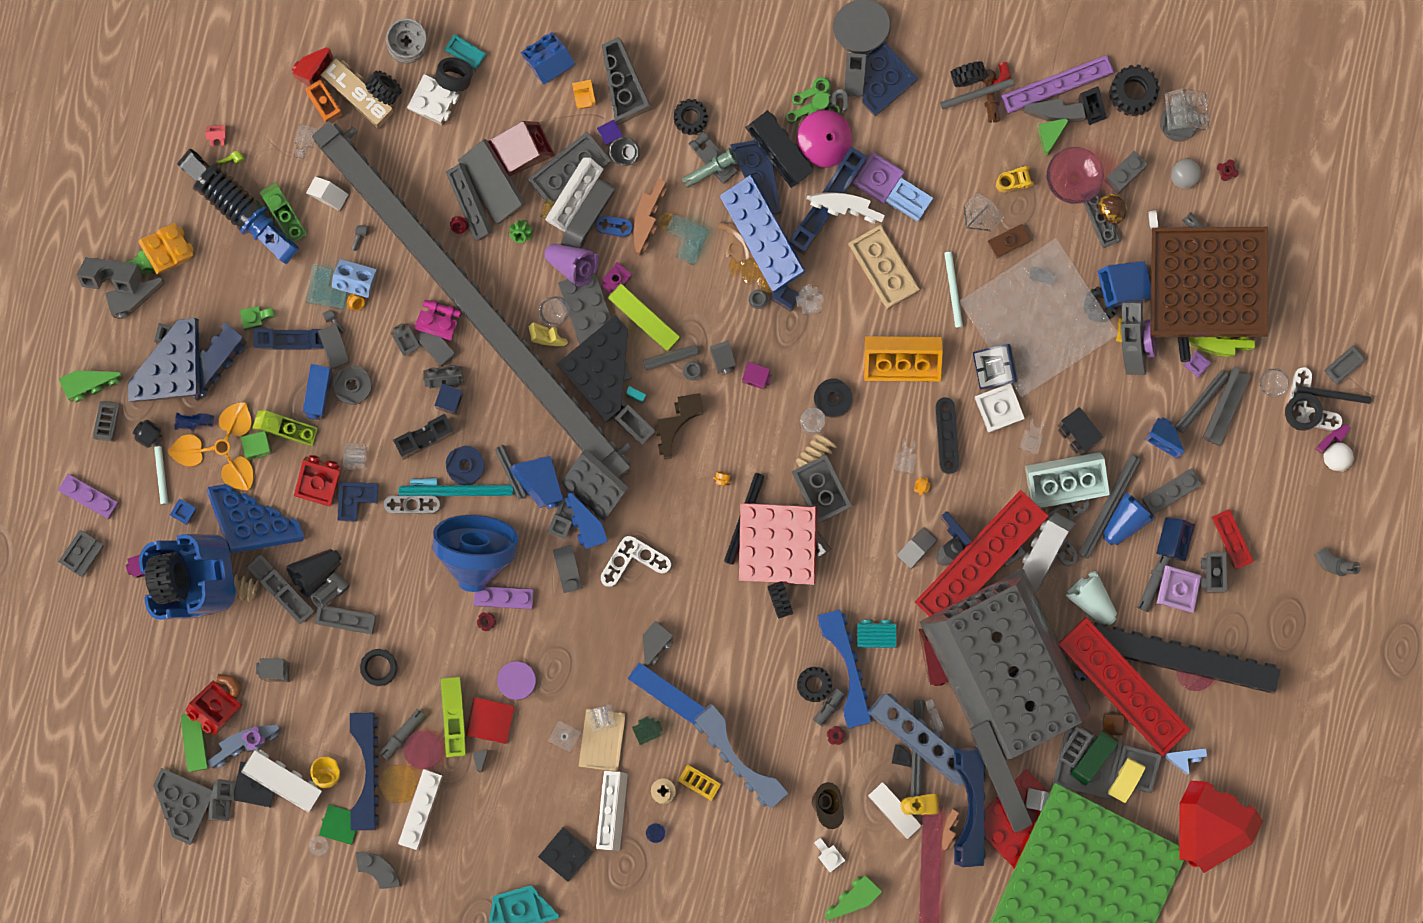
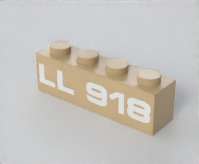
M335 59L321 74L322 79L379 129L394 113L391 108L393 105L383 104V101L379 102L377 98L372 97L373 94L368 92L369 90L366 89L363 83L365 81L364 78L357 72L353 74L349 70L351 67L342 60L340 62L338 59Z

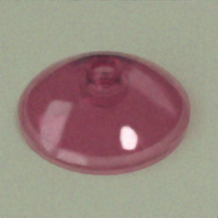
M1070 147L1061 150L1051 159L1047 168L1046 179L1049 189L1059 200L1069 204H1081L1091 200L1098 194L1104 181V171L1101 162L1092 152L1084 148ZM1076 176L1077 181H1072L1070 177Z

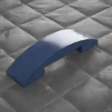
M254 328V348L269 350L324 349L318 335V331L322 329L273 330Z

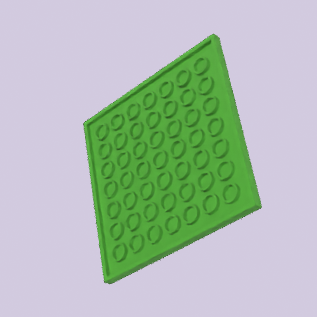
M1054 783L990 923H1156L1184 860H1179V845Z

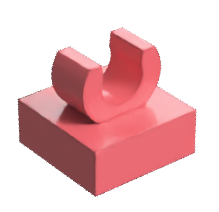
M226 125L207 126L205 132L206 140H210L211 147L214 146L215 139H219L221 146H224L227 133Z

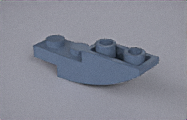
M278 725L258 727L259 733L265 738V741L268 739L270 741L274 740L280 735L278 732L282 730ZM252 728L238 732L220 742L219 745L222 751L207 761L210 767L213 769L215 767L217 769L227 764L226 760L229 757L233 756L235 758L241 754L243 747L248 752H251L252 750L247 747L248 744L245 740H242V734L247 733ZM263 744L257 745V746L255 747V749L253 750V752H254V751L257 752V751L260 750L264 745H263Z

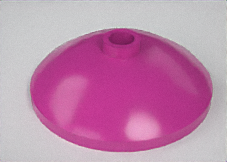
M819 110L809 114L801 122L797 132V144L801 154L811 164L818 167H832L841 163L853 142L852 131L848 122L840 114L830 110ZM827 134L831 135L830 141L826 138Z

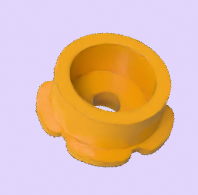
M351 294L347 299V307L354 311L361 310L365 304L363 296Z
M716 471V475L713 476L718 485L727 486V483H731V475L728 473Z
M919 477L916 481L914 491L918 492L920 496L929 491L930 483L928 478Z

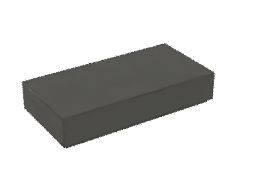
M1353 345L1329 365L1324 372L1337 385L1366 359Z

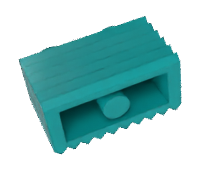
M861 620V623H857V648H896V624H892V620H880V624H873V620Z

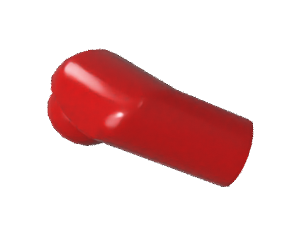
M1007 62L998 64L1000 76L993 81V84L1011 79Z

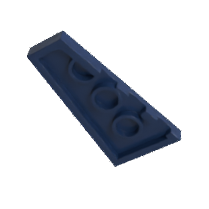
M755 140L730 144L731 149L737 156L738 165L744 178L752 175L773 213L780 214L781 209L771 161Z

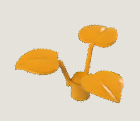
M245 402L233 404L221 413L219 427L228 432L225 438L216 441L214 446L201 449L202 443L200 439L195 435L187 434L178 438L168 449L169 455L176 462L189 467L201 463V452L214 450L218 455H225L229 464L223 466L221 471V477L225 484L248 491L252 485L253 469L250 462L242 456L236 457L232 461L228 454L230 444L227 440L230 434L243 436L251 427V416Z

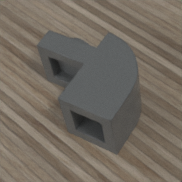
M572 545L553 549L563 592L567 593L583 589Z

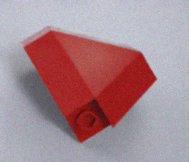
M1190 780L1179 803V860H1187L1190 866L1200 867L1202 872L1205 873L1252 845L1263 820L1255 808L1250 805L1246 808L1237 802V798L1225 791L1221 794L1213 789L1214 785L1211 783Z

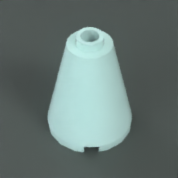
M1093 571L1088 574L1089 578L1084 579L1082 577L1067 591L1069 594H1066V597L1097 622L1109 626L1117 619L1115 617L1117 612L1098 573Z

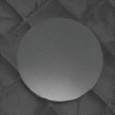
M872 0L849 2L839 10L833 23L834 35L838 43L846 51L855 54H867L877 49L886 42L891 29L890 19L886 10Z

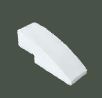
M883 782L868 795L906 839L921 827L913 815H906L902 812L901 802Z

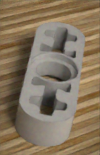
M390 496L384 501V508L390 514H435L440 509V501L435 496ZM420 499H424L423 504H428L430 500H433L437 506H434L433 510H430L428 506H423L424 510L420 511ZM391 500H394L396 504H402L401 500H404V511H401V506H396L394 510H391L388 504L391 503ZM409 500L417 501L418 506L415 510L407 508Z

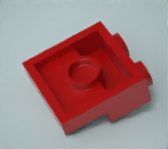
M315 455L305 457L302 460L294 496L331 507L343 467L338 466L339 463L336 461L328 460L327 463L320 461V457Z
M213 680L189 702L185 711L188 718L192 721L197 720L206 733L216 735L227 724L228 720L241 709L242 704Z

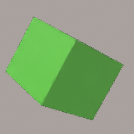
M265 431L241 437L247 460L272 455L268 434Z

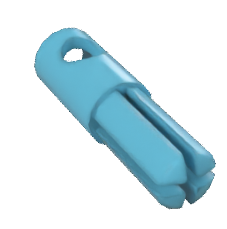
M437 478L411 479L410 485H437Z

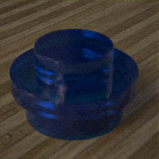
M651 824L646 830V837L650 842L659 843L665 837V829L660 824Z

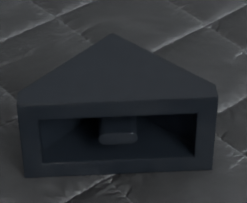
M1098 86L1080 93L1078 101L1083 103L1085 118L1089 125L1107 119Z

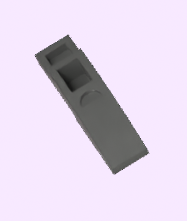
M1123 301L1121 338L1126 375H1146V357L1143 340L1142 301Z

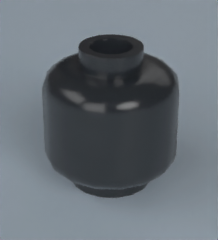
M148 419L143 422L139 421L132 433L135 435L134 440L146 448L152 447L153 444L157 446L163 437L160 435L161 427Z

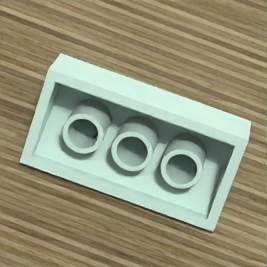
M1101 452L1025 466L1031 499L1040 508L1110 495L1105 459Z

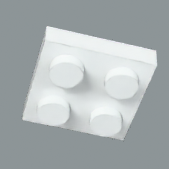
M1011 383L974 397L988 433L1025 419Z

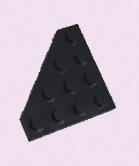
M616 315L557 363L560 370L606 423L618 414L622 407L628 329Z

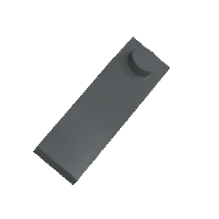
M160 277L139 283L134 294L116 292V290L105 293L111 315L114 318L117 317V319L128 317V314L133 313L164 285V280Z

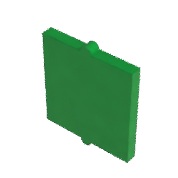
M328 804L325 816L322 818L323 823L319 836L352 845L356 831H351L350 811Z

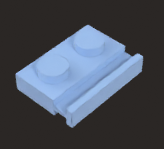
M900 178L886 202L918 222L933 198L903 178Z

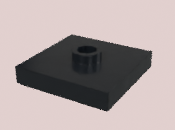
M240 762L234 789V801L271 808L274 792L243 774L241 771L246 763Z

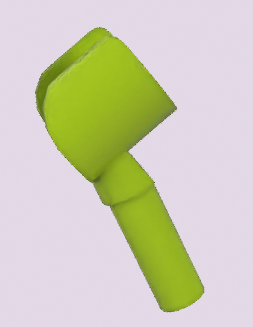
M234 151L230 156L216 162L223 164L233 160L235 164H239L245 158L242 153Z

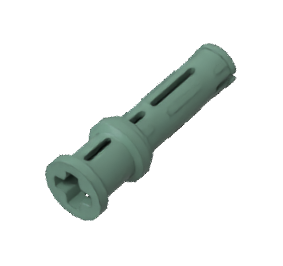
M728 148L720 156H714L711 162L682 177L683 182L691 179L685 186L689 188L714 172H722L730 164L738 163L737 156L731 148Z

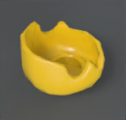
M319 757L313 762L311 778L316 786L330 788L338 783L340 769L335 759Z

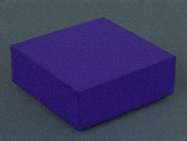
M615 120L597 128L605 145L623 137Z

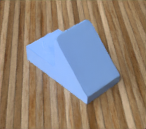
M1206 749L1165 754V758L1186 775H1189L1188 759H1190L1191 763L1200 762L1202 757L1207 756Z

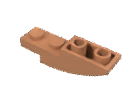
M658 179L651 195L643 193L638 205L634 223V244L636 255L638 256L642 252H646L649 246L647 240L650 235L654 236L658 227L655 225L656 219L651 217V215L655 216L659 208L657 203L660 198H664L667 192V188H665L666 182Z

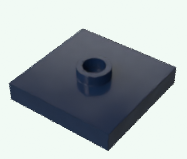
M948 511L941 515L940 519L948 527L947 531L953 538L957 537L966 548L972 539Z

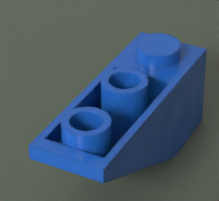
M568 492V497L565 500L568 509H573L574 516H571L574 527H579L581 533L577 535L580 546L585 545L587 549L608 542L601 521L572 492Z

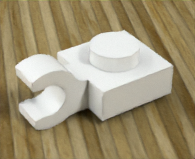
M821 838L814 842L822 853L818 858L829 872H832L845 861L834 845L828 848Z

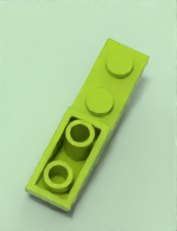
M1189 337V345L1191 347L1221 357L1233 358L1235 350L1252 351L1255 348V341L1250 340L1249 337H1238V340H1233L1231 337H1219V339H1216V337Z
M460 677L440 678L446 757L466 756Z

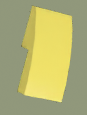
M1128 757L1119 770L1117 779L1108 790V794L1126 803L1140 780L1145 766Z

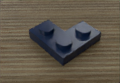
M339 482L337 520L357 522L358 503L378 504L379 484Z

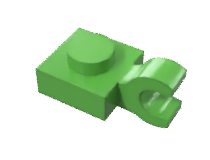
M256 306L240 310L244 330L263 326L262 320L275 317L274 309L272 308L260 311V307Z

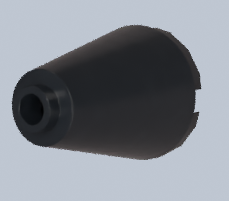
M328 549L286 566L287 572L294 585H298L301 588L299 590L304 597L309 598L341 565L340 560L342 558L337 550Z

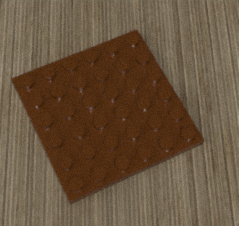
M1268 226L1152 228L1151 337H1268Z

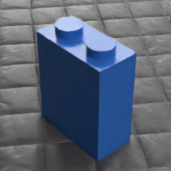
M1145 261L1108 265L1097 271L1107 308L1122 306L1123 301H1142V303L1151 300V283Z

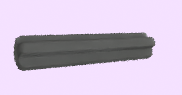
M692 345L643 360L645 370H650L699 354L697 345Z
M501 445L495 449L518 499L525 498L527 492L511 473L510 468L513 466V463L505 446Z

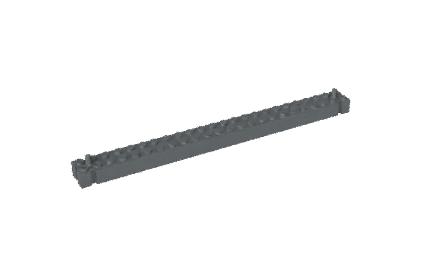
M329 121L315 132L312 137L316 145L581 451L588 450L620 480L631 472V465L624 454L631 449V446L625 443L618 449L611 440L607 441L605 439L604 431L598 425L595 427L592 424L593 419L586 411L582 413L578 401L573 396L569 398L565 386L561 382L556 383V378L548 367L546 369L543 368V363L536 353L533 355L530 353V346L523 338L521 340L517 338L518 334L511 324L507 326L504 323L506 322L504 316L498 309L496 311L492 309V302L486 295L483 297L480 295L479 287L473 281L469 282L467 280L466 272L460 266L458 268L455 266V260L448 252H443L444 249L436 238L431 239L428 228L423 223L421 225L418 224L419 220L411 209L408 211L405 209L406 205L399 195L394 196L389 183L386 180L384 182L381 181L380 173L374 166L371 168L368 166V160L362 152H356L357 149L350 140L357 133L356 129L351 127L343 134L342 129L336 123L333 125Z

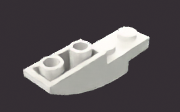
M825 192L807 195L806 198L811 201L810 205L819 209L822 206L828 208L827 212L838 216L839 213L845 215L847 211L857 217L861 214L865 216L864 220L873 224L876 221L882 222L885 216L868 208L870 200L850 194Z

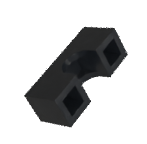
M445 414L427 422L428 424L419 430L409 431L393 439L403 460L455 434Z

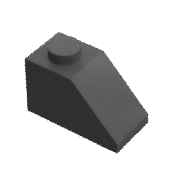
M729 340L710 346V354L717 374L722 372V375L733 372L736 364Z

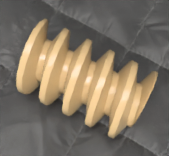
M816 434L815 439L817 442L811 440L812 448L807 446L805 448L807 453L802 452L800 454L802 459L797 458L796 463L800 468L824 456L825 453L832 454L830 447L837 448L836 445L826 437Z
M235 574L233 577L236 588L235 599L239 596L240 600L244 601L247 597V601L251 603L257 594L259 579L253 584V578L246 582L245 576L238 580V574Z
M663 778L655 781L651 786V795L654 801L663 805L673 801L676 794L674 784L670 780ZM663 786L666 790H669V793H666L664 797L661 796V793H658V790H661Z

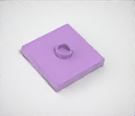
M1165 566L1157 604L1194 613L1202 575Z

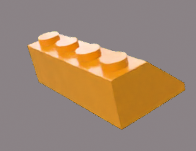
M865 336L864 381L941 382L942 337Z

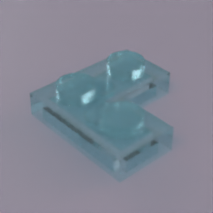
M674 214L666 232L683 239L676 257L694 265L709 230L678 214Z
M313 265L306 303L344 310L347 292L329 287L332 268Z

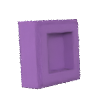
M1196 351L1191 356L1190 362H1186L1184 366L1198 378L1211 362Z

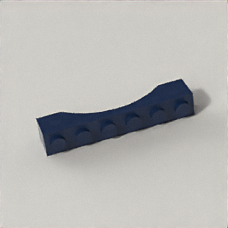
M851 146L822 193L836 192L845 194L867 161V156ZM823 206L821 209L812 207L789 240L793 249L803 255L806 254L831 216L827 212L828 208Z
M373 712L350 713V733L361 748L366 769L362 793L350 811L351 831L376 830V826H379V814H376V807H379V795H375V787H379V776L375 775V768L379 766V758L375 756V748H378V736H375V729L378 728V717H375Z
M977 747L954 748V768L965 785L968 799L965 826L954 844V864L960 867L984 866V859L986 857L984 850V840L986 838L984 830L986 818L984 811V801L986 799L984 792V782L986 779L984 762Z

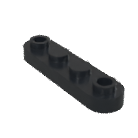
M943 397L937 401L935 406L939 466L943 473L953 474L959 467L955 404L950 398ZM942 405H947V406H948V410H947V411H943V410L941 409V406H942ZM946 462H951L952 468H947Z

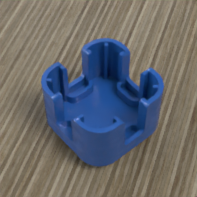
M182 534L176 536L177 541H154L148 543L142 549L139 557L141 573L145 574L146 563L150 557L176 552L184 559L190 576V590L187 598L182 601L158 604L152 599L150 594L145 596L146 609L153 618L159 620L193 619L225 611L232 605L236 596V588L229 547L223 537L216 534Z

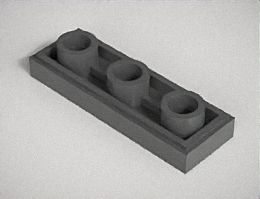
M1099 188L1081 195L1080 197L1102 249L1120 242L1121 240L1114 224L1111 222L1106 223L1104 215L1099 213L1097 205L1102 197ZM1099 215L1104 217L1103 221L1098 219Z

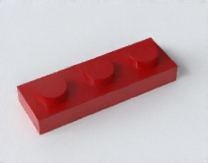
M1230 509L1212 516L1211 519L1234 569L1237 570L1253 563L1254 561Z

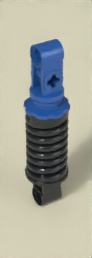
M191 148L177 162V165L196 181L193 190L204 196L207 201H210V204L215 206V209L220 211L227 220H231L233 225H237V229L242 235L249 232L253 235L252 238L254 240H260L285 264H288L300 250L293 241L288 239L273 225L274 221L271 218L268 219L265 215L267 208L260 205L257 200H254L253 196H249L248 191H243L244 188L238 186V182L233 181L232 176H227V172L221 170V165L218 162L210 166ZM271 235H274V238H273V239L275 240V242H272V241H271V240H272V236H271Z

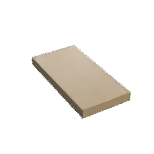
M882 225L875 227L848 243L886 310L920 291Z

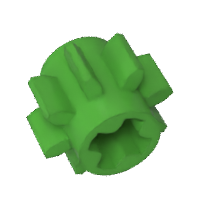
M517 219L516 224L512 223L509 228L511 230L509 237H512L515 243L525 244L526 239L531 240L533 227H530L528 221Z

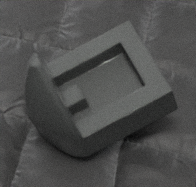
M952 538L938 550L936 556L937 564L943 566L950 565L965 549L957 538Z

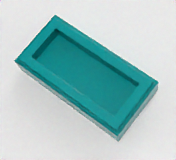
M456 34L452 36L444 48L445 52L455 58L464 60L474 70L478 69L486 57L485 52Z

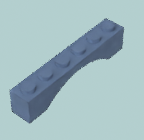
M712 704L708 705L693 718L696 722L694 724L695 728L701 734L705 732L709 737L707 742L713 748L717 746L721 751L719 756L725 763L730 762L734 766L732 771L738 778L742 776L747 781L744 785L751 793L755 791L759 795L757 800L763 807L768 806L772 808L788 794L776 778L754 772L738 759L728 741L726 721Z

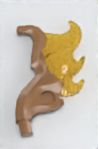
M720 222L718 229L727 231L729 234L726 245V257H733L729 264L730 273L735 276V270L738 269L741 272L743 281L747 285H749L748 279L753 278L762 291L773 293L737 226L732 223Z

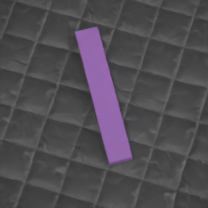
M1106 55L1001 95V99L1007 113L1010 114L1023 109L1027 104L1039 103L1112 75L1114 70Z

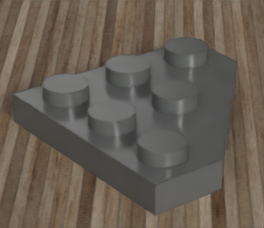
M161 768L153 786L173 838L191 845L210 805L212 790Z

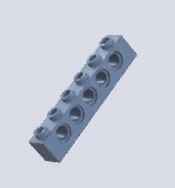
M881 694L867 713L955 786H961L963 781L955 768H950L948 764L950 758L954 759V748L956 747L950 743L946 744L941 740L943 737L938 732L930 731L927 728L926 722L912 716L913 712L906 706L901 707L897 703V698L893 695ZM891 708L896 711L895 719L889 717V710ZM906 721L910 722L911 724V730L909 732L904 729V723ZM921 733L926 736L924 744L919 742V735ZM936 745L941 749L939 756H936L933 752Z

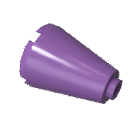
M551 244L545 250L546 261L576 286L582 287L592 280L590 278L592 272L596 273L598 256L592 250L560 244Z

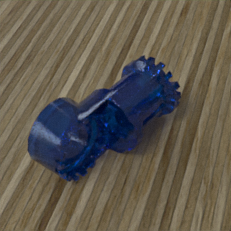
M176 413L175 419L177 420H175L174 429H190L191 432H194L196 425L213 427L214 416L202 413L186 416Z

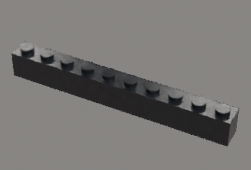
M1094 622V626L1125 659L1271 694L1276 692L1281 669H1277L1274 664L1265 663L1264 666L1257 664V660L1246 658V661L1239 660L1236 655L1227 654V656H1222L1216 650L1208 649V652H1205L1195 645L1184 647L1178 641L1170 640V643L1163 642L1162 638L1157 636L1147 638L1143 637V633L1132 631V634L1124 632L1122 628L1113 627V629L1105 628V625L1102 623Z

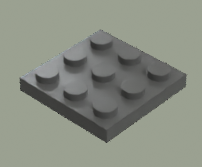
M586 449L580 454L561 482L604 521L609 517L629 488Z
M1068 729L1064 732L1060 752L1073 730ZM1080 732L1077 733L1078 736L1086 739L1087 736ZM1093 736L1092 740L1088 744L1079 761L1098 736ZM1073 739V742L1082 746L1083 743ZM1118 742L1087 786L1070 775L1074 768L1058 759L1052 785L1055 783L1069 790L1110 799L1108 790L1114 782L1123 742ZM1069 746V747H1068L1069 749H1071L1072 751H1074V752H1076V753H1078V751H1079V750L1075 749V748L1072 747V746ZM1065 752V754H1064L1065 756H1067L1068 758H1070V759H1072V760H1074V758H1075L1074 756L1068 754L1067 752Z

